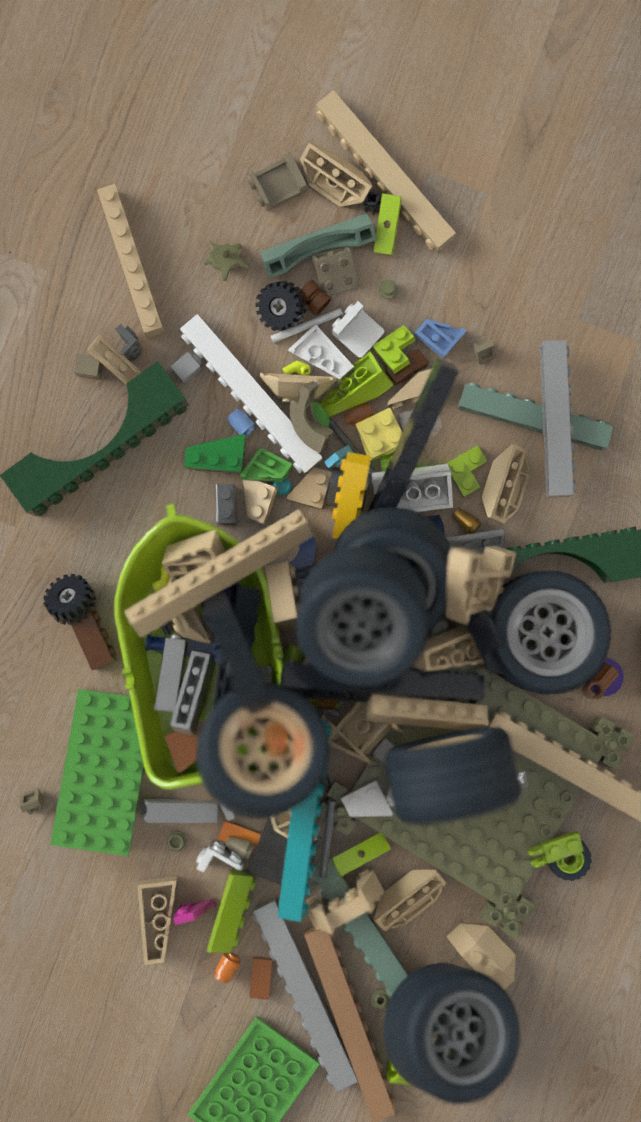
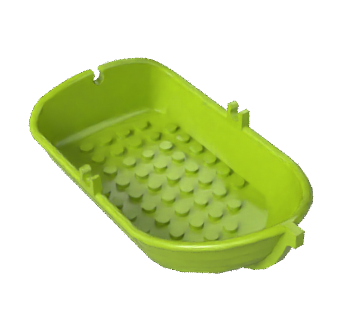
M175 504L166 505L168 517L160 520L134 546L124 564L115 595V621L125 667L122 672L126 677V690L130 692L144 768L149 779L155 785L169 790L203 784L196 761L178 773L164 738L165 735L175 731L170 726L174 712L155 710L166 638H171V634H178L176 631H171V634L165 636L162 629L158 627L145 636L140 637L131 625L125 610L156 593L152 584L161 578L162 571L160 569L163 566L162 562L167 545L216 530L226 551L240 544L238 540L221 528L196 518L178 515ZM259 568L237 582L246 588L260 589L261 601L257 609L258 622L255 625V642L252 644L251 652L257 666H272V683L280 685V673L285 661L278 626L273 620L267 578L263 569ZM197 604L196 607L198 611L200 612L202 618H205L202 610H204L205 607H201L200 604ZM183 637V640H187V649L190 639ZM185 655L182 683L190 659L187 655ZM218 662L214 666L199 721L206 719L213 709L220 664ZM254 728L247 729L246 733L249 737L255 738L257 736ZM283 745L282 748H278V752L281 755H287L288 749ZM244 746L237 747L238 755H247V749ZM262 746L258 749L262 755H265L267 752L263 751ZM274 763L268 765V770L278 768ZM255 764L247 766L250 774L258 772Z

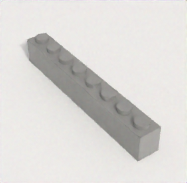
M566 340L542 341L539 348L546 498L570 497L574 495L573 492H576V481L573 480L575 462L572 461L574 442H571L573 423H570V415H572L573 409L572 403H569L572 388L571 384H568L571 368L570 365H567L570 348L566 346Z

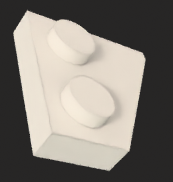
M376 780L341 797L350 817L393 815Z

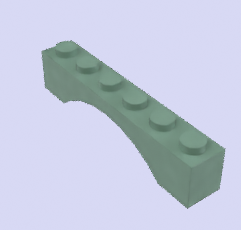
M366 213L260 251V255L269 278L288 272L302 260L319 252L338 247L361 246L377 239L373 223Z

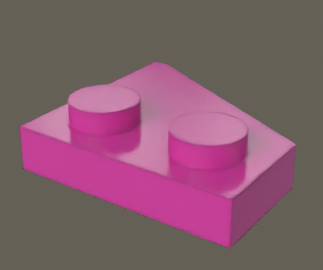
M214 898L191 904V902L181 904L173 917L175 925L195 920L200 915L208 912L207 909L214 908L216 906Z

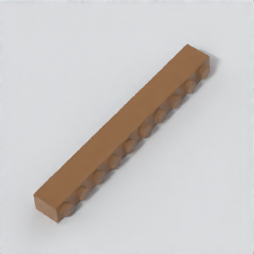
M315 927L307 929L304 936L372 1121L377 1122L395 1115L394 1107L397 1106L394 1095L389 1094L388 1088L390 1084L386 1075H382L381 1069H383L381 1059L375 1056L376 1046L374 1040L368 1037L367 1032L370 1030L366 1019L362 1021L360 1013H363L360 1002H355L353 995L356 992L353 983H348L346 976H349L346 964H341V950L339 946L334 945V931L330 934L326 933L325 930H316Z

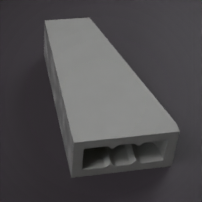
M171 634V638H166L155 710L175 711L181 690L187 640H183L181 635Z
M142 797L141 817L146 823H217V818L220 817V806L214 800Z

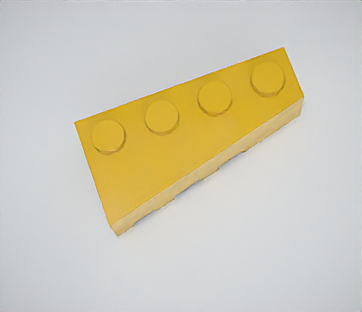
M348 452L347 458L342 459L340 470L344 471L343 476L339 475L337 487H341V491L336 492L335 503L338 504V508L333 509L332 519L335 520L332 538L338 539L343 530L360 516L371 456Z

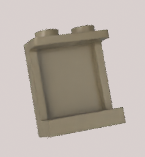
M290 152L284 154L282 160L256 173L253 171L249 172L250 179H248L252 190L256 189L258 193L256 197L260 206H265L267 211L307 192V184Z

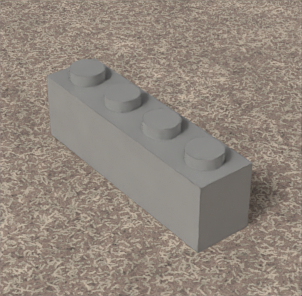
M191 652L170 724L178 733L195 736L216 663L211 654Z

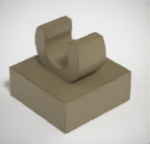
M483 339V344L479 346L474 343L475 357L479 365L496 358L495 345L492 340L487 341Z
M39 788L20 795V808L22 812L27 811L31 815L36 807L39 811H42Z

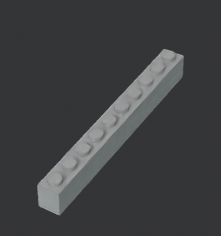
M276 897L255 906L252 916L256 925L260 924L262 931L260 933L265 943L268 942L271 948L269 949V954L272 960H276L278 963L277 971L280 978H284L287 983L285 988L289 997L293 996L295 1003L293 1005L298 1015L301 1014L303 1018L302 1026L305 1032H309L311 1035L310 1043L313 1050H317L320 1055L318 1057L322 1069L326 1068L328 1075H326L328 1083L331 1087L334 1086L336 1092L357 1083L358 1080L348 1053L286 919L277 918L279 903Z

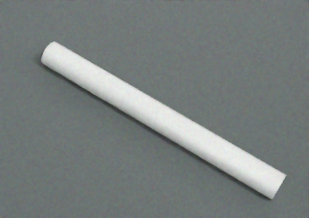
M338 308L293 328L270 336L271 340L275 343L312 328L315 324L319 325L342 316V310Z

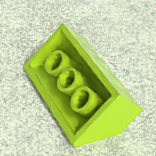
M232 867L207 952L231 953L233 947L237 948L240 936L236 934L238 928L242 929L245 917H242L243 910H248L251 898H247L249 890L253 891L256 880L253 879L254 873Z

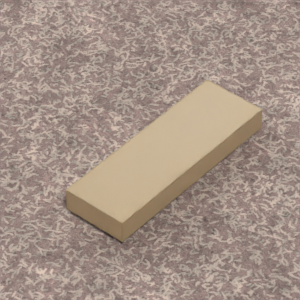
M101 335L97 336L87 349L92 356L125 384L141 373L135 365Z

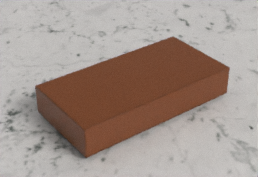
M253 957L250 998L269 1000L272 958Z

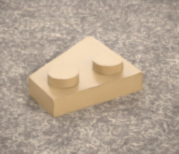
M243 480L247 518L267 524L278 487L262 481Z

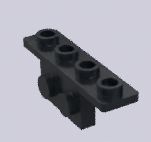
M482 609L477 613H470L467 629L472 635L476 649L483 659L485 669L490 675L502 672L503 669L495 650L504 645L488 610Z

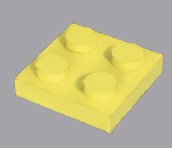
M390 408L355 424L371 459L395 449L403 434Z

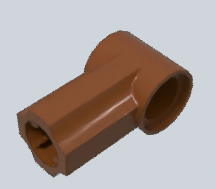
M605 663L595 676L584 684L583 694L589 699H600L619 673L613 666ZM593 685L597 687V693L594 696L590 692V688Z

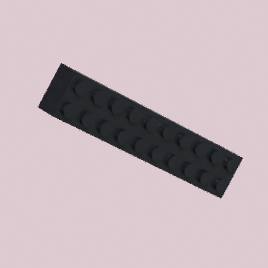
M295 660L287 661V663L284 662L280 673V685L285 688L288 687L292 691L295 690L306 699L367 702L372 695H383L479 705L485 699L484 675H478L477 672L458 674V671H447L446 673H440L438 670L425 672L419 671L417 668H410L396 679L394 678L389 682L373 686H354L337 682V680L330 679L325 674H322V672H319L310 662L307 664H301Z

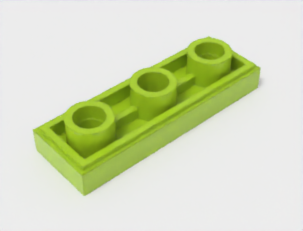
M382 193L376 231L377 240H375L373 252L393 255L402 196ZM387 221L391 223L389 228L386 226Z
M378 833L332 858L331 861L341 877L391 850L385 836ZM359 851L363 853L362 858L358 855Z

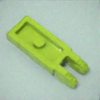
M577 831L540 843V845L528 849L530 856L543 853L542 857L531 861L532 867L535 868L583 852L580 835Z

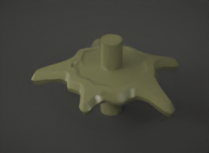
M209 243L212 251L209 253V258L204 261V265L211 264L214 269L221 270L224 281H227L229 272L236 266H242L246 269L250 268L241 259L242 254L239 252V249L242 245L240 243L236 245Z

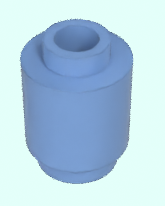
M236 409L228 416L229 424L239 435L245 434L248 437L255 431L253 428L255 423L244 411Z

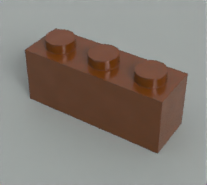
M96 610L92 611L91 614L87 613L85 620L82 617L80 623L73 621V625H71L92 671L116 661L115 656H117L112 645L109 646L107 641L109 638L105 628H101L99 624L101 619Z

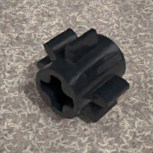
M373 189L372 192L368 193L364 202H362L366 213L370 211L375 215V213L380 212L382 192L378 194Z

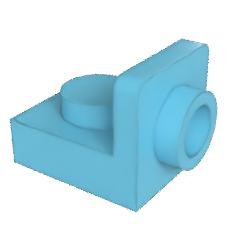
M347 445L335 452L324 463L328 468L333 465L338 467L342 464V459L347 458L348 452H354Z

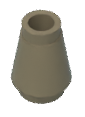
M231 835L225 845L243 859H250L256 845L252 844V841Z

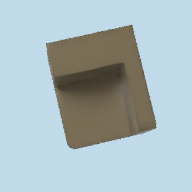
M78 354L74 373L79 377L100 380L103 364L94 356Z

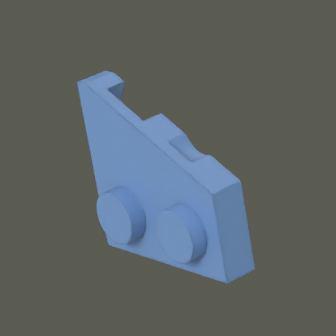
M426 319L414 335L443 359L467 330L464 328H453L449 324L437 323L434 320Z

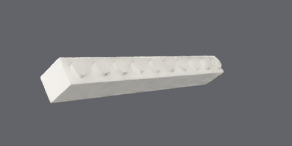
M198 314L180 328L182 332L181 338L187 345L191 343L194 346V353L199 359L203 357L207 361L206 367L212 373L216 372L220 376L218 378L219 382L224 387L228 386L232 390L230 394L237 402L241 400L245 405L242 407L249 416L254 415L257 419L255 423L261 430H267L269 433L267 437L274 445L276 443L282 448L280 452L286 459L290 457L294 461L293 467L299 473L303 472L306 475L322 461L321 455L308 447L298 437L292 422Z

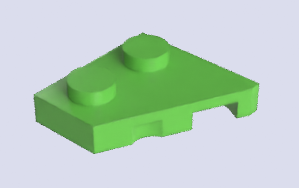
M260 447L240 476L243 480L283 482L292 470L293 465Z

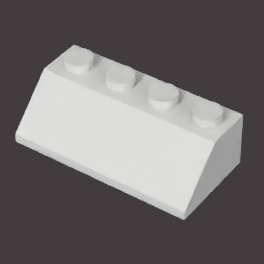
M448 464L415 468L397 508H407L416 512L453 508L451 471ZM385 471L372 473L374 496Z

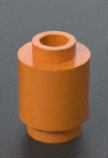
M233 952L224 953L215 969L214 977L225 984L232 980L241 963L238 960L239 956Z

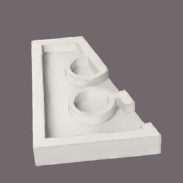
M316 324L288 349L289 352L337 377L339 380L354 368Z

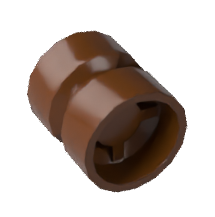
M313 279L307 282L299 291V293H304L305 297L302 300L307 302L308 310L315 316L319 315L332 300V297L325 290L320 291V286Z

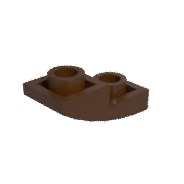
M419 349L406 355L410 364L394 374L389 367L385 369L386 374L395 385L410 379L413 373L428 366L429 361Z

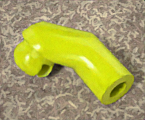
M295 361L282 368L284 374H293L295 372L300 375H309L311 368L306 363Z
M163 566L160 569L162 571L160 580L152 584L156 592L168 586L170 576H168Z

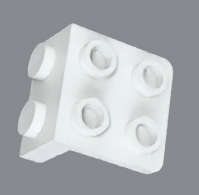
M359 301L355 305H349L345 310L346 315L334 322L332 325V335L358 358H362L384 334V329L363 311L364 306Z
M211 841L207 849L202 848L196 862L199 863L197 869L204 872L214 855L236 869L241 870L244 865V859L233 851L230 852L225 849L226 846L223 843Z

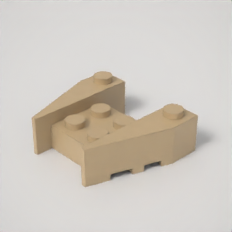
M497 546L485 547L483 554L465 548H451L447 567L446 617L463 624H468L470 613H477L482 609H487L489 614H492L491 611L493 606L495 607L498 595L504 592L505 588L502 587L504 580L511 575L516 552Z
M357 702L338 725L331 718L324 715L321 716L323 720L330 721L329 726H332L331 737L328 738L331 746L375 766L378 763L369 754L393 727L395 730L403 734L405 733L401 724L366 721V702Z
M365 868L359 871V875L356 876L358 889L352 888L345 892V896L340 899L335 897L326 903L322 895L319 897L315 895L307 900L306 904H309L308 916L316 930H325L326 933L331 934L333 929L367 911L369 913L375 908L374 901L378 902L381 899L380 896L385 893L384 887L374 868Z

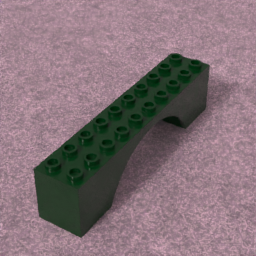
M158 361L126 383L128 405L124 421L115 437L104 448L86 458L63 462L48 460L31 452L0 474V477L26 513L33 516L45 514L48 511L47 508L52 504L60 503L64 499V495L78 490V485L85 481L86 483L92 480L97 471L107 469L111 461L122 458L126 454V450L136 448L141 444L140 440L144 437H151L157 432L156 429L161 425L163 427L172 421L171 418L176 414L181 415L187 410V406H189L187 400Z
M636 526L621 529L620 533H617V530H611L601 533V536H598V533H592L582 536V539H579V536L563 539L561 543L559 539L544 542L545 545L543 546L538 542L525 545V549H522L521 545L507 548V550L516 552L512 571L521 563L534 556L559 554L572 557L586 564L600 577L603 583L641 577V529L637 530Z

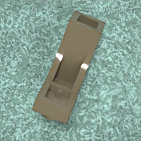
M311 381L307 385H303L299 395L291 400L290 418L298 437L308 447L321 453L329 447L334 431L322 425L314 415L313 401L319 384Z

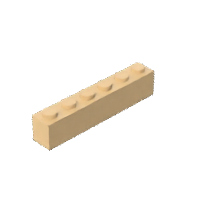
M372 695L366 702V721L471 730L488 726V706Z

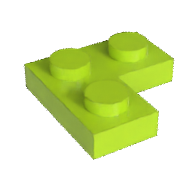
M402 325L373 345V348L395 374L410 364L409 359L401 350L413 343L415 338L405 325Z
M478 445L446 463L451 471V478L463 498L480 488L471 471L485 464L487 460Z

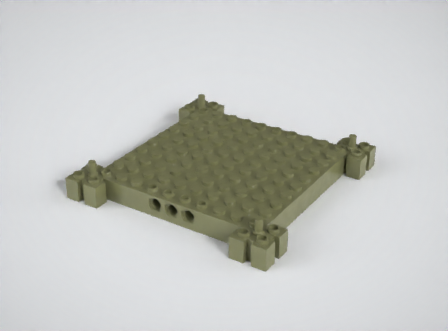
M441 619L438 624L430 629L427 639L449 631L446 628L449 623ZM478 663L477 665H462V667L438 669L440 673L458 671V674L477 672L478 675H484L485 699L479 705L488 706V722L494 712L500 714L502 711L511 716L510 721L516 724L520 721L529 726L527 730L533 734L536 730L545 735L544 740L549 743L554 740L563 745V751L569 753L571 750L579 754V760L585 763L589 760L597 765L601 761L610 768L617 770L624 758L619 753L622 748L629 750L636 738L619 727L614 731L613 729L616 724L600 715L596 716L590 726L594 730V733H591L496 674L490 675L485 667ZM402 725L405 730L404 734L392 727L383 739L386 738L394 746L428 737L463 730ZM513 750L521 785V794L517 802L511 806L471 818L423 825L405 824L396 816L394 807L390 805L389 807L393 813L392 816L355 817L487 898L488 900L479 912L481 918L495 927L499 922L501 930L516 939L524 926L520 921L521 918L524 916L528 919L536 906L531 899L521 894V891L535 867H532L531 861L543 856V853L530 856L528 849L553 839L582 788ZM372 753L370 757L378 764L375 766L367 762L349 793L376 780L386 799L390 787L385 763ZM334 779L326 792L327 796L330 797L329 799L336 800L334 828L348 836L356 823L355 818L349 816L341 800V797L347 795L348 787ZM322 799L319 804L322 805L321 815L318 818L326 822L328 801Z

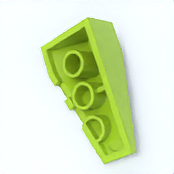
M371 351L353 364V370L348 376L339 380L341 382L335 390H330L319 402L320 406L323 409L325 408L329 417L379 397L394 385Z

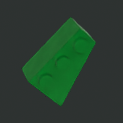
M245 434L186 447L184 467L188 470L241 475L244 468L247 437Z

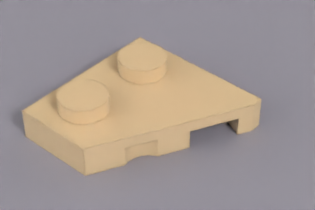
M313 467L290 492L286 500L322 509L332 472Z

